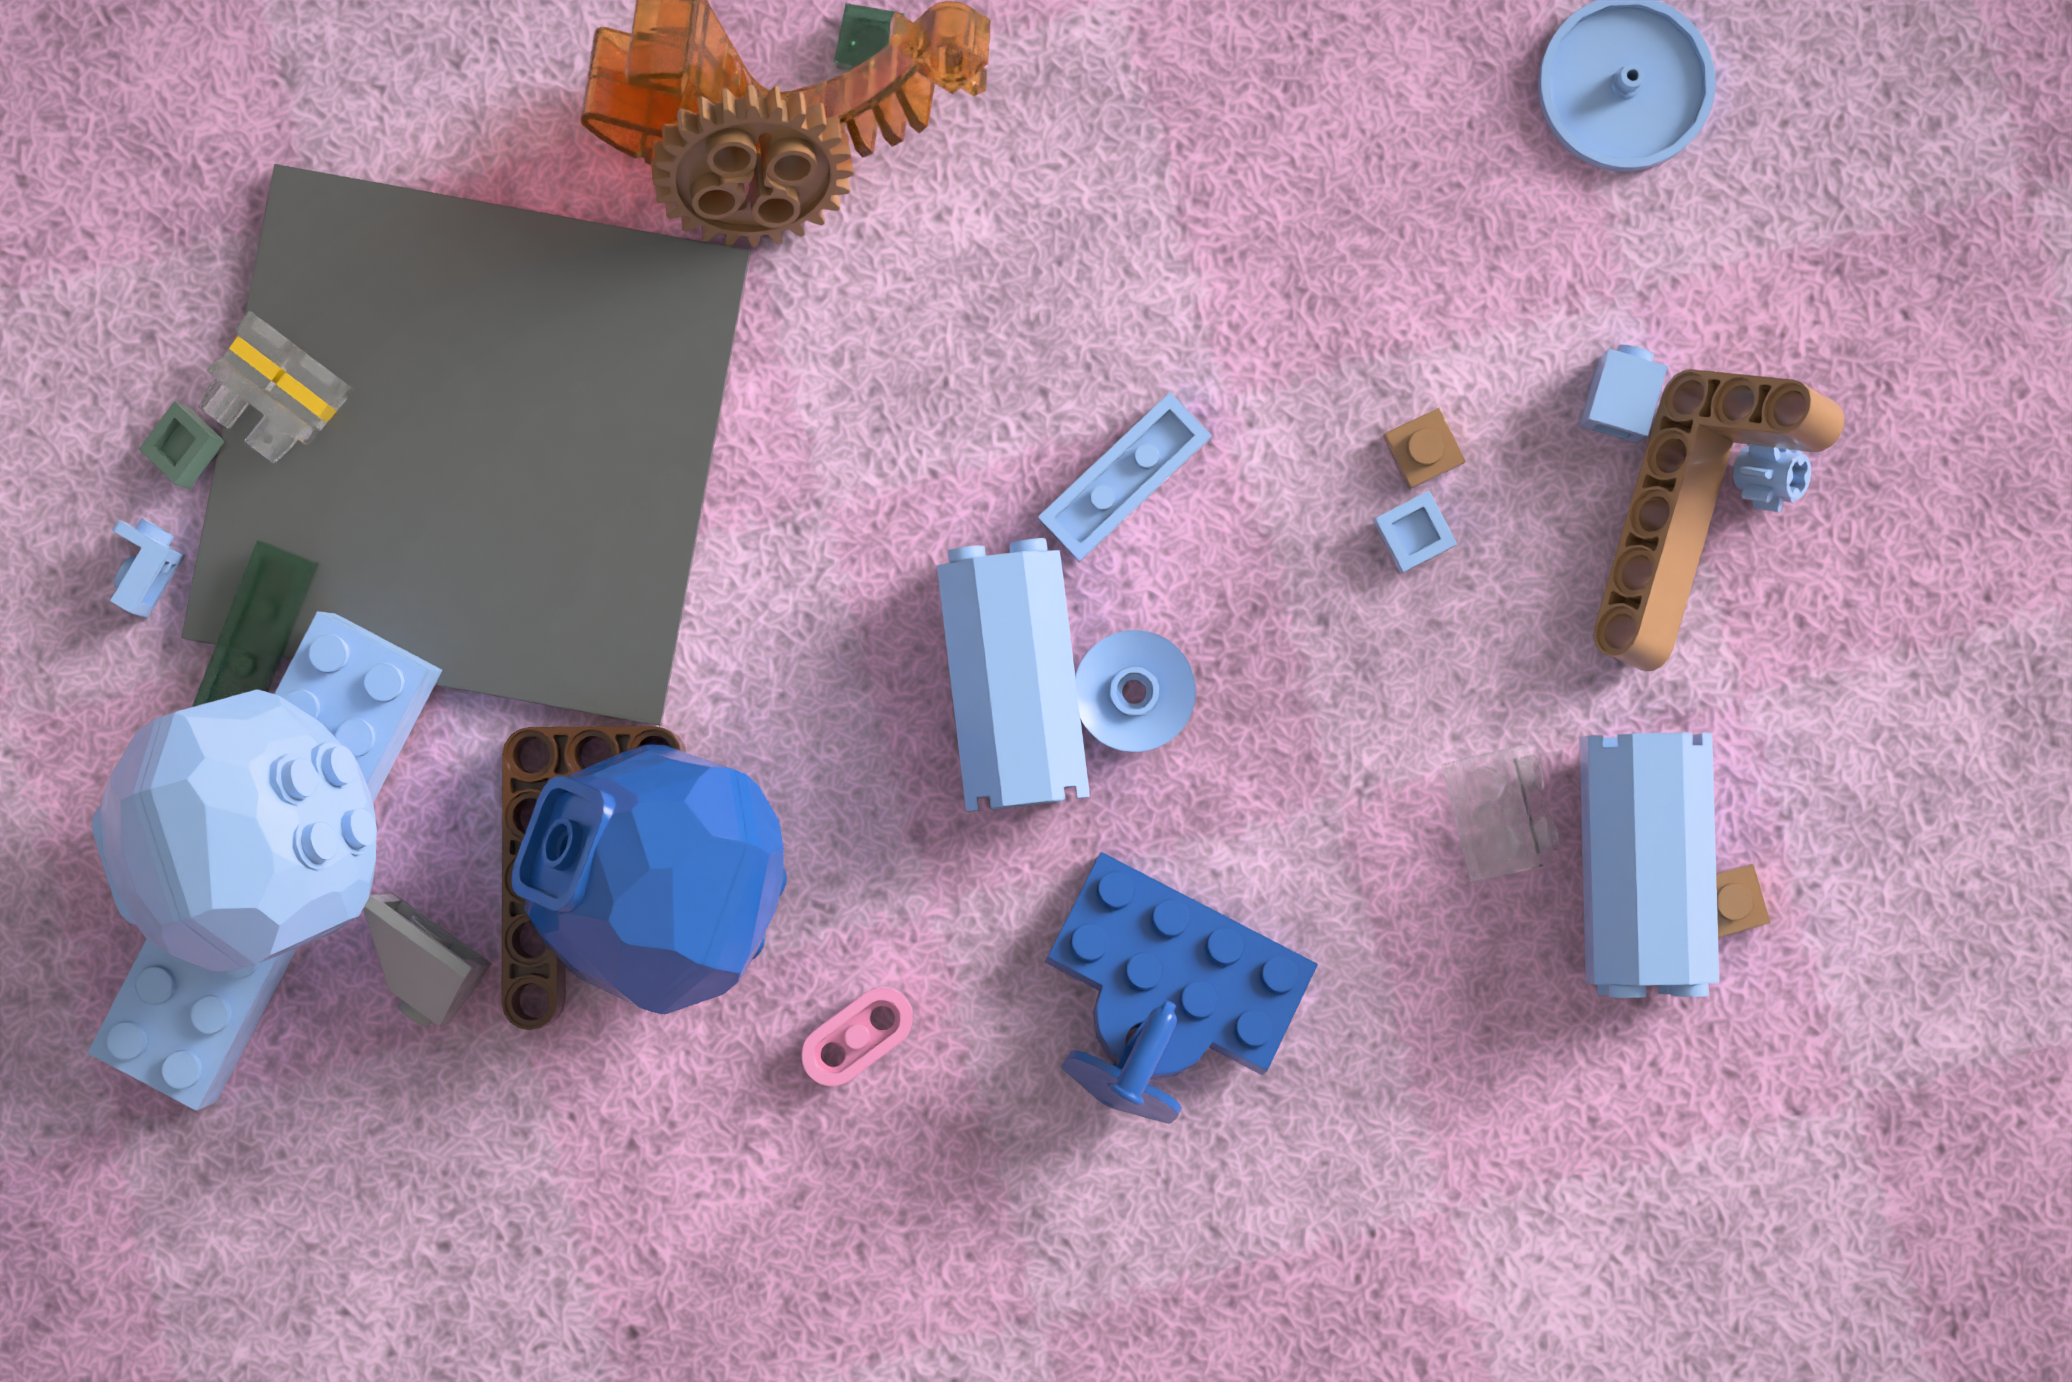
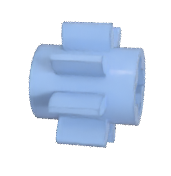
M1748 445L1739 452L1733 470L1735 486L1743 491L1741 497L1753 500V508L1781 512L1783 501L1794 503L1795 500L1801 498L1808 488L1811 477L1810 461L1806 455L1802 454V451Z

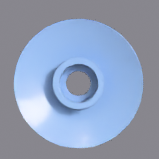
M1121 631L1100 640L1084 656L1075 677L1082 723L1100 742L1121 751H1149L1168 743L1187 724L1195 704V678L1185 655L1168 639L1148 631ZM1129 681H1139L1144 685L1146 695L1142 702L1131 704L1124 699L1122 689Z

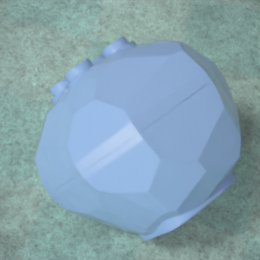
M257 689L155 718L141 727L135 733L111 773L103 793L102 805L97 808L93 815L92 829L115 904L121 916L127 922L138 926L147 940L168 954L213 972L237 970L256 965L333 934L360 915L370 896L376 862L377 828L372 796L359 764L352 752L343 746L321 722L279 695Z

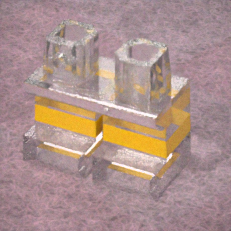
M249 310L235 329L239 335L224 356L214 361L206 370L215 379L208 387L198 407L217 422L230 429L249 404L252 405L264 416L244 442L267 460L276 463L291 450L298 440L309 445L355 389Z

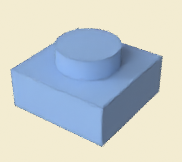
M1430 491L1407 501L1373 520L1400 574L1457 545Z

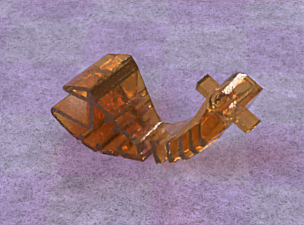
M636 0L631 33L609 27H599L594 32L580 121L582 126L613 148L635 159L642 157L646 164L651 165V160L654 159L653 144L655 141H663L662 126L664 124L678 125L677 111L680 108L697 114L699 112L698 97L703 96L713 104L722 102L721 91L724 88H727L735 99L744 98L748 85H754L758 97H766L769 90L761 86L749 73L707 0ZM944 1L933 5L914 23L898 12H895L890 22V44L872 58L844 74L815 85L780 92L781 100L788 101L792 96L801 92L804 93L806 109L814 104L823 103L826 118L836 116L839 118L841 133H845L846 123L854 148L862 158L874 154L878 126L883 138L892 147L904 141L907 120L910 127L919 134L928 126L935 84L951 94H954L960 88L972 96L986 91L987 69L984 67L988 64L991 20L970 6L957 1ZM759 139L756 144V153H761Z

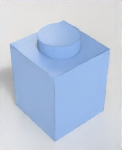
M1618 345L1617 351L1608 349L1598 359L1579 426L1633 443H1638L1647 437L1668 366L1653 362L1654 354L1636 346Z

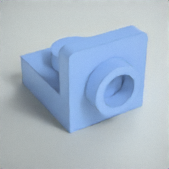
M141 518L135 527L129 523L117 520L112 531L141 547V550L137 556H130L118 570L114 579V587L117 590L110 601L132 614L148 618L185 555L169 546L174 538L172 534L150 521Z

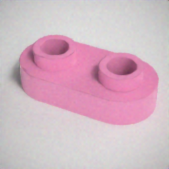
M877 987L865 992L807 1037L802 1048V1063L807 1074L814 1081L825 1086H839L852 1080L903 1042L908 1036L913 1025V1010L910 1002L901 992L889 987ZM886 1006L893 1011L895 1020L890 1028L879 1029L874 1026L871 1014L876 1007ZM831 1042L840 1044L845 1050L844 1061L836 1066L827 1064L822 1057L824 1046Z

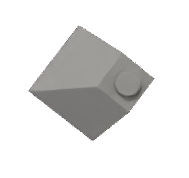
M394 893L370 895L363 910L388 989L402 1000L398 1009L411 1020L426 1028L432 1022L438 1026L449 1024L492 963Z

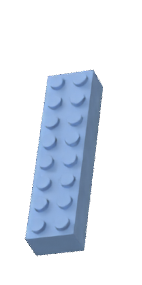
M317 611L275 695L281 696L321 722L343 746L352 752L359 764L374 803L442 669L335 613ZM146 939L87 1053L196 1111L216 1103L297 948L256 965L237 970L213 972L172 956Z

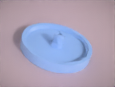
M1596 0L1573 13L1559 27L1550 40L1540 64L1538 96L1547 125L1558 141L1573 155L1588 164L1606 170L1620 172L1639 171L1658 166L1675 157L1697 136L1712 108L1716 85L1715 70L1710 50L1704 38L1693 23L1675 8L1658 0Z

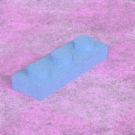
M1169 392L1038 516V520L1080 563L1211 439L1212 435Z

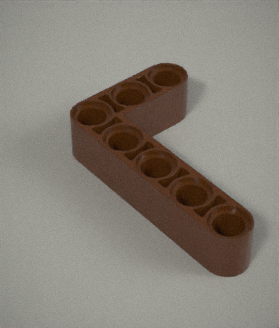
M656 726L526 727L511 734L505 742L502 753L501 1003L504 1015L516 1027L533 1030L551 1024L558 1019L564 1010L566 998V965L548 947L543 954L535 957L526 953L520 943L521 931L531 922L524 911L526 899L518 896L512 887L513 866L526 833L520 820L522 808L529 801L538 799L543 787L553 777H567L585 769L581 753L585 744L590 740L601 738L606 741L610 747L611 757L644 746L650 740L659 737L667 740L671 748L686 752L685 744L681 738L671 730ZM539 738L548 747L549 759L543 769L530 773L521 763V750L528 741ZM530 983L539 985L548 995V1009L540 1018L530 1017L523 1011L520 1005L521 992Z

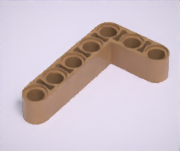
M1695 369L1683 370L1671 378L1662 393L1596 619L1593 637L1595 645L1601 653L1642 671H1654L1665 664L1674 649L1733 443L1805 452H1821L1831 447L1839 439L1844 427L1842 408L1835 401L1806 384L1793 379Z

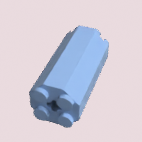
M1044 538L1009 543L1010 553L988 556L985 555L984 546L948 550L949 563L937 565L966 812L979 811L978 799L989 798L991 809H1002L1064 801V789L1075 787L1076 799L1090 797L1060 550L1047 551V543Z
M1693 733L1618 734V738H1603V735L1580 737L1586 983L1597 985V995H1608L1611 998L1646 997V985H1658V994H1671L1674 997L1709 996L1708 983H1719L1712 733L1695 735Z

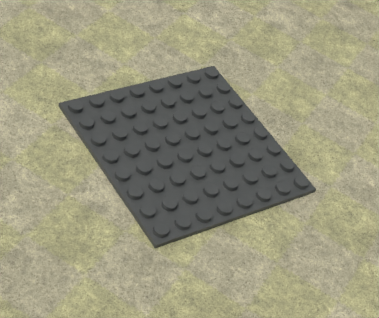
M274 164L240 338L248 342L290 374V376L336 409L337 412L328 422L324 421L241 357L236 356L221 432V438L225 442L217 453L181 638L293 659L317 611L335 613L442 669L435 685L662 726L751 251Z

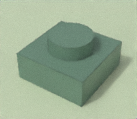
M174 401L139 450L174 484L190 489L225 441L190 407Z

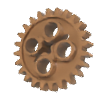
M748 85L744 98L737 99L727 88H724L721 91L722 102L713 104L707 98L700 96L697 98L699 112L695 114L680 108L677 111L678 125L664 124L662 126L663 141H655L653 144L654 159L651 160V168L657 202L665 203L666 216L669 219L681 217L683 231L688 232L701 226L704 241H709L718 233L725 234L726 246L730 247L737 241L739 236H747L752 248L758 246L760 237L764 235H769L776 244H782V231L789 229L794 234L802 237L805 235V221L822 226L825 224L823 209L838 211L840 209L839 195L849 194L850 192L849 177L853 176L852 157L848 134L841 133L839 118L837 116L826 118L825 107L821 102L806 109L804 93L801 92L792 96L788 101L781 100L779 86H774L766 97H758L754 85ZM758 139L760 142L761 153H756V144L758 142ZM749 183V191L745 199L744 184Z

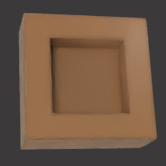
M1440 407L1383 435L1409 490L1466 462Z
M1754 864L1716 873L1718 938L1770 923Z

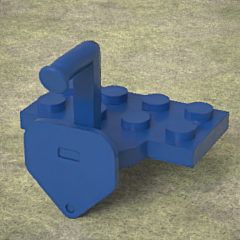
M1100 852L1045 963L1099 990L1093 1010L1095 1034L1107 1057L1114 1063L1111 1065L1091 1054L1073 1050L1066 1056L1061 1068L1102 1104L1118 1111L1171 1124L1177 1119L1182 1107L1170 1095L1148 1084L1149 1080L1174 1077L1194 1066L1208 1048L1263 1076L1274 1059L1318 964L1117 859ZM1138 1028L1126 1042L1128 1031Z

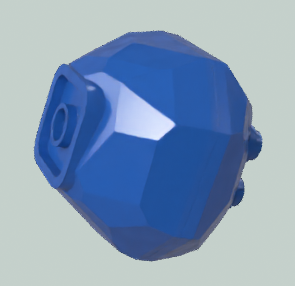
M644 745L622 752L567 777L555 776L547 782L538 797L512 870V887L518 896L526 899L524 911L542 941L577 978L641 1009L658 1014H668L725 994L739 982L750 962L761 953L765 944V933L773 919L779 897L783 893L787 882L786 870L783 868L784 846L780 823L760 786L747 774L666 745Z

